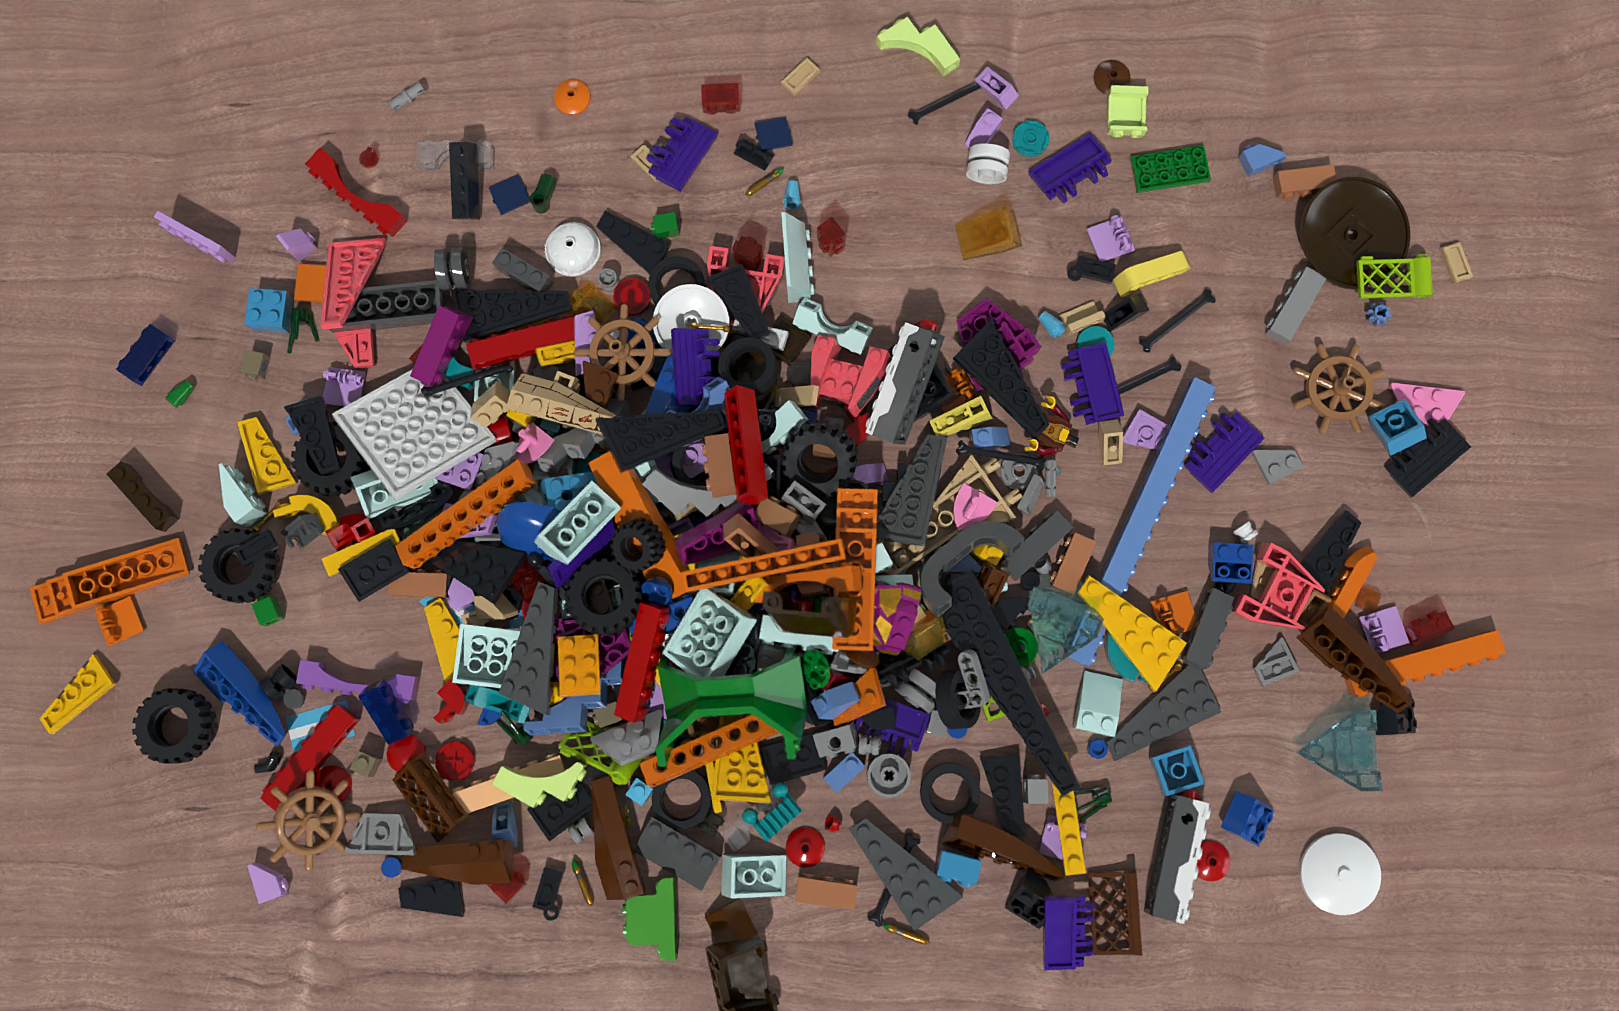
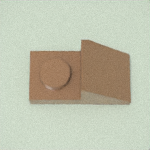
M1313 589L1297 622L1307 627L1323 612L1332 599Z
M720 716L697 718L687 728L690 738L696 737L705 731L717 730L716 727L719 726Z

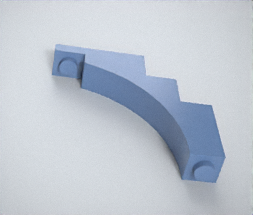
M628 656L600 678L601 694L567 698L563 702L551 707L550 715L543 714V720L532 719L531 722H525L523 730L529 735L587 732L588 709L607 708L608 685L621 684Z

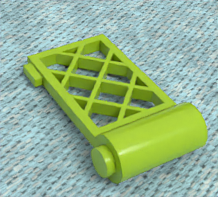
M1427 254L1415 255L1414 259L1373 260V256L1360 257V260L1356 261L1358 298H1425L1433 296L1431 258L1427 257ZM1383 264H1386L1391 269L1387 276L1379 270ZM1401 264H1407V273L1405 275L1397 269ZM1363 265H1369L1373 269L1369 276L1363 272ZM1394 272L1401 278L1396 285L1389 279ZM1375 273L1383 279L1379 285H1376L1371 280ZM1403 281L1408 285L1409 293H1404L1398 288ZM1367 282L1374 288L1371 294L1364 293V286ZM1385 282L1393 288L1389 293H1385L1380 288Z
M587 721L588 732L581 734L575 732V735L567 733L558 746L560 753L569 758L574 756L611 775L612 781L618 785L628 783L639 763L644 758L642 757L620 766L611 757L612 763L609 767L602 764L600 759L608 758L609 756L605 753L599 754L597 745H581L580 738L593 737L602 729ZM571 740H577L578 747L571 748L566 743ZM594 749V756L588 757L584 755L583 750Z

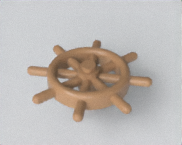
M622 304L620 307V320H614L602 326L594 317L588 319V323L597 332L591 341L590 349L574 350V355L577 357H590L591 363L600 367L602 365L599 357L613 356L603 368L611 370L618 363L619 376L615 385H618L617 399L622 402L625 400V385H630L643 379L651 388L655 387L656 381L648 374L654 364L655 356H670L672 351L670 349H655L654 341L649 332L659 323L658 317H653L643 327L634 321L628 320V306ZM627 329L637 332V334L630 341L627 342ZM620 330L619 340L614 339L610 334ZM604 339L608 342L610 349H600ZM642 339L644 340L646 349H632ZM632 356H645L642 365L640 366ZM626 362L635 372L626 375Z
M1318 344L1317 351L1322 362L1315 366L1311 372L1298 367L1292 371L1294 375L1307 380L1305 389L1307 398L1295 402L1293 406L1295 409H1300L1310 405L1318 415L1323 417L1319 428L1321 434L1327 432L1331 421L1341 422L1349 420L1355 434L1359 435L1362 433V428L1357 416L1362 414L1369 406L1378 410L1386 408L1384 403L1372 399L1374 394L1373 380L1384 376L1385 371L1379 369L1369 373L1361 363L1356 361L1355 359L1360 349L1356 344L1352 346L1348 357L1335 356L1330 358L1324 345ZM1334 366L1344 367L1340 375V378L1338 377L1334 369ZM1324 369L1327 370L1331 381L1319 377ZM1353 371L1358 378L1355 379L1349 376L1350 372ZM1316 384L1328 388V390L1317 393ZM1362 385L1363 394L1355 392L1351 389L1356 386ZM1332 397L1328 407L1321 402L1323 399ZM1348 397L1360 402L1355 409L1352 408ZM1339 399L1345 412L1335 411Z
M308 770L306 772L305 787L296 789L288 795L278 787L271 789V793L281 801L276 809L274 820L256 824L257 830L274 829L277 839L282 844L271 855V862H277L289 850L295 854L305 855V870L310 872L313 869L314 854L323 852L330 846L344 854L346 846L338 840L344 823L347 820L360 819L362 816L359 811L344 813L343 805L337 798L348 786L347 780H342L330 792L323 787L314 786L315 772ZM314 796L325 798L314 810ZM306 798V807H300L296 802ZM331 804L334 814L321 815ZM289 810L294 812L297 817L285 819ZM333 822L330 831H327L320 825L321 823ZM299 826L287 837L284 828ZM314 831H316L321 837H323L321 840L313 843ZM305 832V845L295 843Z

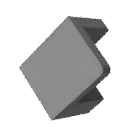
M932 710L926 733L945 737L947 727L941 721L938 711Z

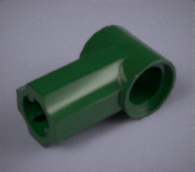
M541 174L535 191L530 195L532 207L539 214L546 213L549 210V201L557 183V179L549 174ZM543 200L541 204H536L538 201Z

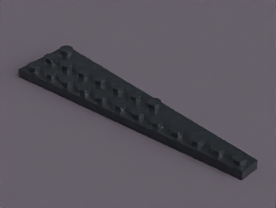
M970 570L940 585L952 597V606L937 618L944 631L948 633L954 645L961 653L967 649L976 652L989 694L1004 715L1010 720L1014 729L1020 734L1026 746L1035 755L1036 760L1044 768L1046 774L1061 795L1080 788L1081 785L974 570Z

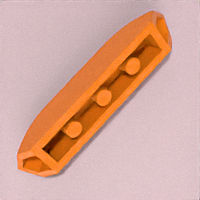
M1370 546L1359 549L1345 562L1344 565L1348 570H1345L1340 576L1341 583L1331 592L1332 600L1323 612L1331 606L1343 619L1345 618L1377 561L1376 553Z

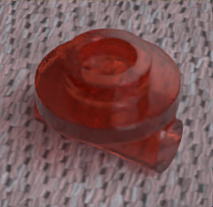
M367 147L359 156V163L365 168H372L378 163V155L371 147Z

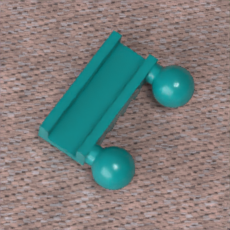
M777 782L772 788L773 794L778 798H782L783 801L760 821L757 819V811L753 808H747L742 813L743 821L747 824H752L765 842L770 840L771 837L803 811L788 793V786L784 782Z

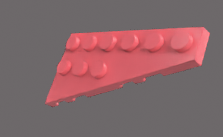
M385 238L329 243L320 322L322 330L343 327L387 243Z

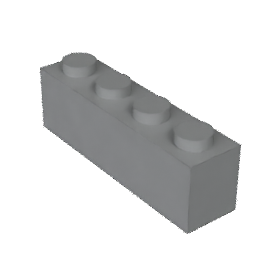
M1309 267L1297 272L1293 279L1296 282L1293 287L1289 286L1284 294L1286 296L1285 301L1278 304L1275 312H1277L1275 318L1271 317L1266 325L1268 330L1265 334L1283 345L1291 341L1326 278Z

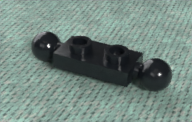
M537 552L530 553L527 558L529 565L537 567L539 569L538 572L549 585L555 587L547 568L548 565L543 563V556ZM564 582L558 588V595L563 601L567 602L565 591L568 590V586Z

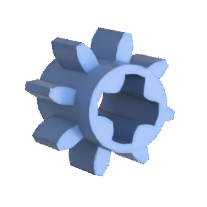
M1383 302L1378 306L1373 303L1370 306L1371 309L1366 311L1368 315L1367 322L1374 323V327L1379 323L1382 326L1387 323L1386 319L1392 317L1389 314L1390 307L1384 306Z

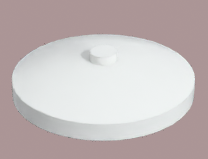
M696 284L681 285L668 291L658 302L653 317H658L660 320L653 328L655 337L663 349H670L671 351V329L673 328L691 329L690 324L693 322L697 325L729 326L728 311L721 298L712 290ZM703 329L709 330V338L707 339L719 340V345L706 346V350L718 351L725 342L728 332Z
M1331 833L1315 839L1305 849L1299 864V880L1305 895L1318 908L1336 915H1350L1365 909L1375 899L1381 884V869L1376 855L1362 840L1347 834Z

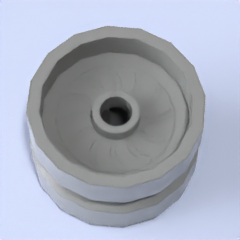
M915 668L907 671L910 682L913 685L900 681L898 683L899 686L895 690L913 706L930 714L935 704L927 696L929 695L935 699L936 683Z
M890 753L881 754L874 758L869 764L866 773L871 789L879 796L886 798L897 797L902 794L909 786L911 779L910 768L906 761L898 755ZM887 771L892 773L890 779L885 778Z

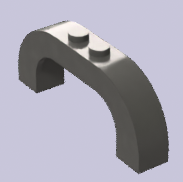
M985 521L965 528L958 535H953L946 545L938 547L924 565L921 574L922 597L930 612L938 618L952 606V597L940 586L939 581L947 571L977 547L990 545L997 547L1010 558L1024 547V536L1007 524Z

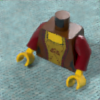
M1045 396L1048 399V404L1042 402L1041 405L1048 408L1045 409L1043 414L1049 426L1036 439L1026 440L1030 443V447H1025L1026 451H1033L1041 456L1055 455L1063 450L1065 444L1075 448L1079 441V437L1069 434L1072 424L1063 410L1056 404L1055 398Z

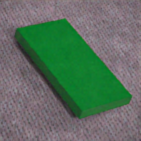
M1204 145L1130 157L1137 193L1211 181Z

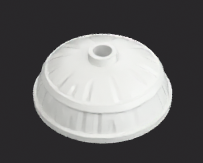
M578 222L564 223L556 227L548 236L545 244V255L550 266L556 272L571 277L589 272L597 264L601 253V245L596 233L589 226ZM572 241L573 245L567 246V243Z

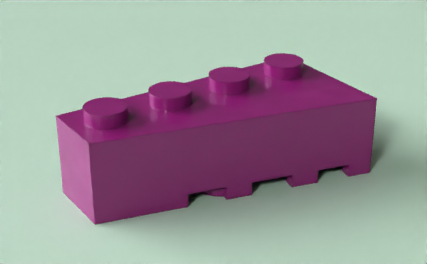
M438 306L410 377L429 386L440 384L474 317L456 308Z
M739 502L674 538L677 555L683 565L686 566L735 551L736 549L724 540L723 524L739 513L757 529L754 509L751 504Z

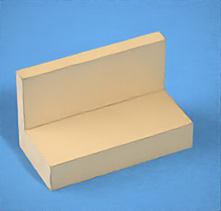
M1094 301L1059 315V318L1066 327L1067 335L1070 336L1103 322L1105 314L1103 310L1098 311Z

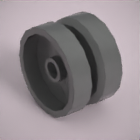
M464 247L452 248L450 253L446 248L436 249L434 252V269L439 289L441 291L453 289L454 284L458 289L469 288L470 268Z

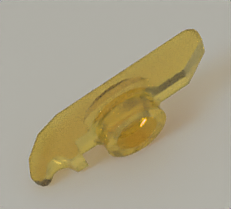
M624 803L623 816L627 829H629L633 825V819L629 816V804Z

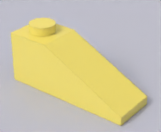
M979 396L929 422L935 435L947 436L977 427L993 418L982 396Z

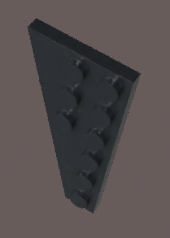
M450 289L455 308L474 317L463 337L465 343L574 311L568 291H475L474 289Z
M991 318L952 359L1032 438L1036 439L1049 426V423L1039 404H1036L1031 395L1032 391L1024 382V377L1011 352L1007 350L1002 341L1004 339L998 333L994 326L995 323Z
M720 410L696 411L692 413L677 412L675 414H645L629 417L614 416L613 418L597 417L595 419L620 473L700 441L705 436H711L727 429Z
M455 540L452 545L445 547L436 556L431 557L427 561L491 603L496 604L528 555L524 552Z

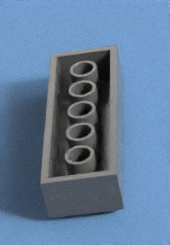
M437 280L366 287L362 289L343 327L329 330L334 333L369 328L379 330L431 324L438 306H445V292L439 289Z

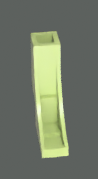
M906 17L903 20H897L889 29H883L877 36L876 44L880 50L903 48L917 52L930 60L943 77L959 67L960 58L936 25L926 27L919 33L909 18Z
M576 762L566 771L550 777L527 776L507 766H502L492 785L534 808L544 802L546 798L545 791L562 801H567L568 798L572 799L577 791L575 788L577 782H581L587 773L585 770L587 765L582 762Z

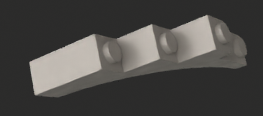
M610 398L606 410L622 417L632 415L627 400L620 402L618 399ZM575 428L567 433L553 437L555 441L547 451L531 463L539 464L542 471L559 473L568 457L586 459L595 443L607 444L603 435Z
M764 462L767 482L772 477L773 470ZM655 466L640 479L642 485L676 516L687 510L689 502L706 517L710 514H715L720 508V504L728 509L739 503L736 495L713 498L712 492L707 490V486L680 482L664 474Z

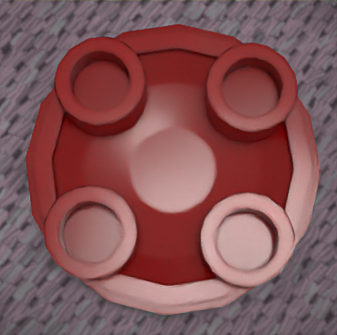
M400 735L393 739L388 746L386 753L387 762L393 770L399 773L409 760L421 753L425 755L426 746L413 735Z

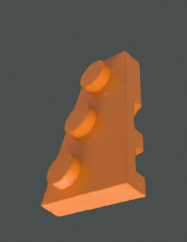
M870 668L854 683L861 700L833 719L834 726H841L886 706L876 668Z

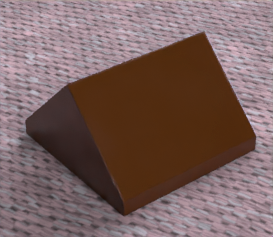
M740 898L705 916L717 943L753 938L758 934Z

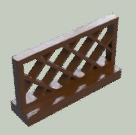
M423 753L409 760L392 780L437 843L442 841L452 830L469 817ZM401 778L406 779V786L401 781ZM412 782L416 783L417 789L413 788ZM413 794L417 795L418 802L415 800ZM424 798L428 799V805L424 804ZM425 810L429 811V817L425 814ZM435 814L439 815L440 821L436 820ZM436 826L441 828V834L436 829Z
M1137 872L1088 873L1090 901L1094 902L1100 895L1108 903L1101 912L1095 906L1090 911L1094 914V920L1091 921L1093 955L1142 956ZM1092 877H1101L1107 883L1098 891L1093 886ZM1115 877H1125V885L1120 891L1111 884ZM1108 885L1117 892L1111 901L1102 894ZM1124 889L1126 891V897L1122 894ZM1093 890L1097 892L1095 897L1093 896ZM1119 895L1126 900V906L1122 911L1112 904ZM1110 905L1119 913L1112 922L1103 914ZM1126 909H1127V917L1123 914ZM1100 916L1109 923L1103 932L1095 926V921ZM1120 916H1123L1128 921V926L1123 932L1114 925V922ZM1111 926L1120 933L1113 942L1104 935ZM1127 930H1128L1129 938L1125 935V932H1126ZM1103 936L1111 945L1106 950H1097V941ZM1123 936L1129 941L1130 950H1120L1115 944Z

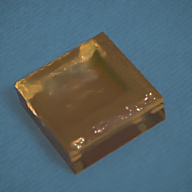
M1362 587L1355 606L1374 613L1377 610L1381 594Z

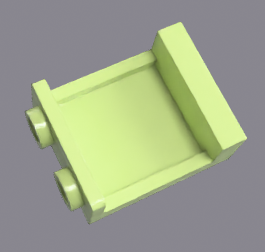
M1111 85L1108 91L1107 135H1112V137L1116 138L1123 137V135L1140 138L1147 132V127L1145 126L1146 97L1149 86Z

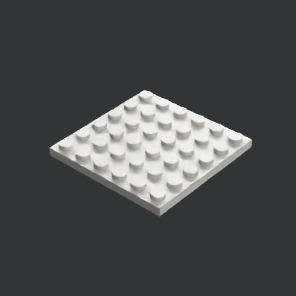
M412 370L332 413L335 421L395 501L496 442V438L487 427L484 428L470 418L472 407L456 387L435 393L427 399L422 394L421 389L423 386H432L410 377ZM445 373L440 384L450 381Z

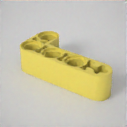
M1179 251L1129 267L1115 277L1113 282L1120 297H1125L1140 287L1180 275L1188 271L1190 266L1183 251Z

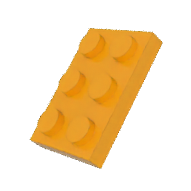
M598 635L558 637L560 697L601 694Z

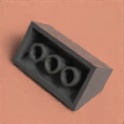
M656 816L651 817L634 849L638 854L701 891L722 856L678 829L671 828L662 823Z

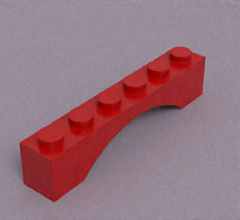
M320 147L305 163L309 168L308 173L315 179L318 177L322 179V184L327 189L331 190L333 188L336 191L335 195L343 202L345 200L350 202L349 206L355 212L361 211L364 214L363 218L367 222L377 224V229L383 235L389 234L393 238L407 222L404 216L391 205L369 202L351 193L343 182L338 163Z

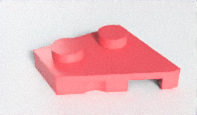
M372 329L334 332L335 337L339 340L343 350L356 369L375 367Z

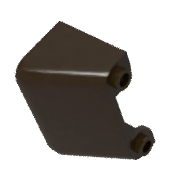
M763 591V606L777 629L781 632L837 638L849 637L854 632L857 598L828 597L822 603L821 613L798 611L799 603H795L790 599V592Z
M755 937L716 943L705 948L719 1011H778L777 1005H779L777 995L775 993L772 994L768 989L762 958L766 956L768 951L764 940Z

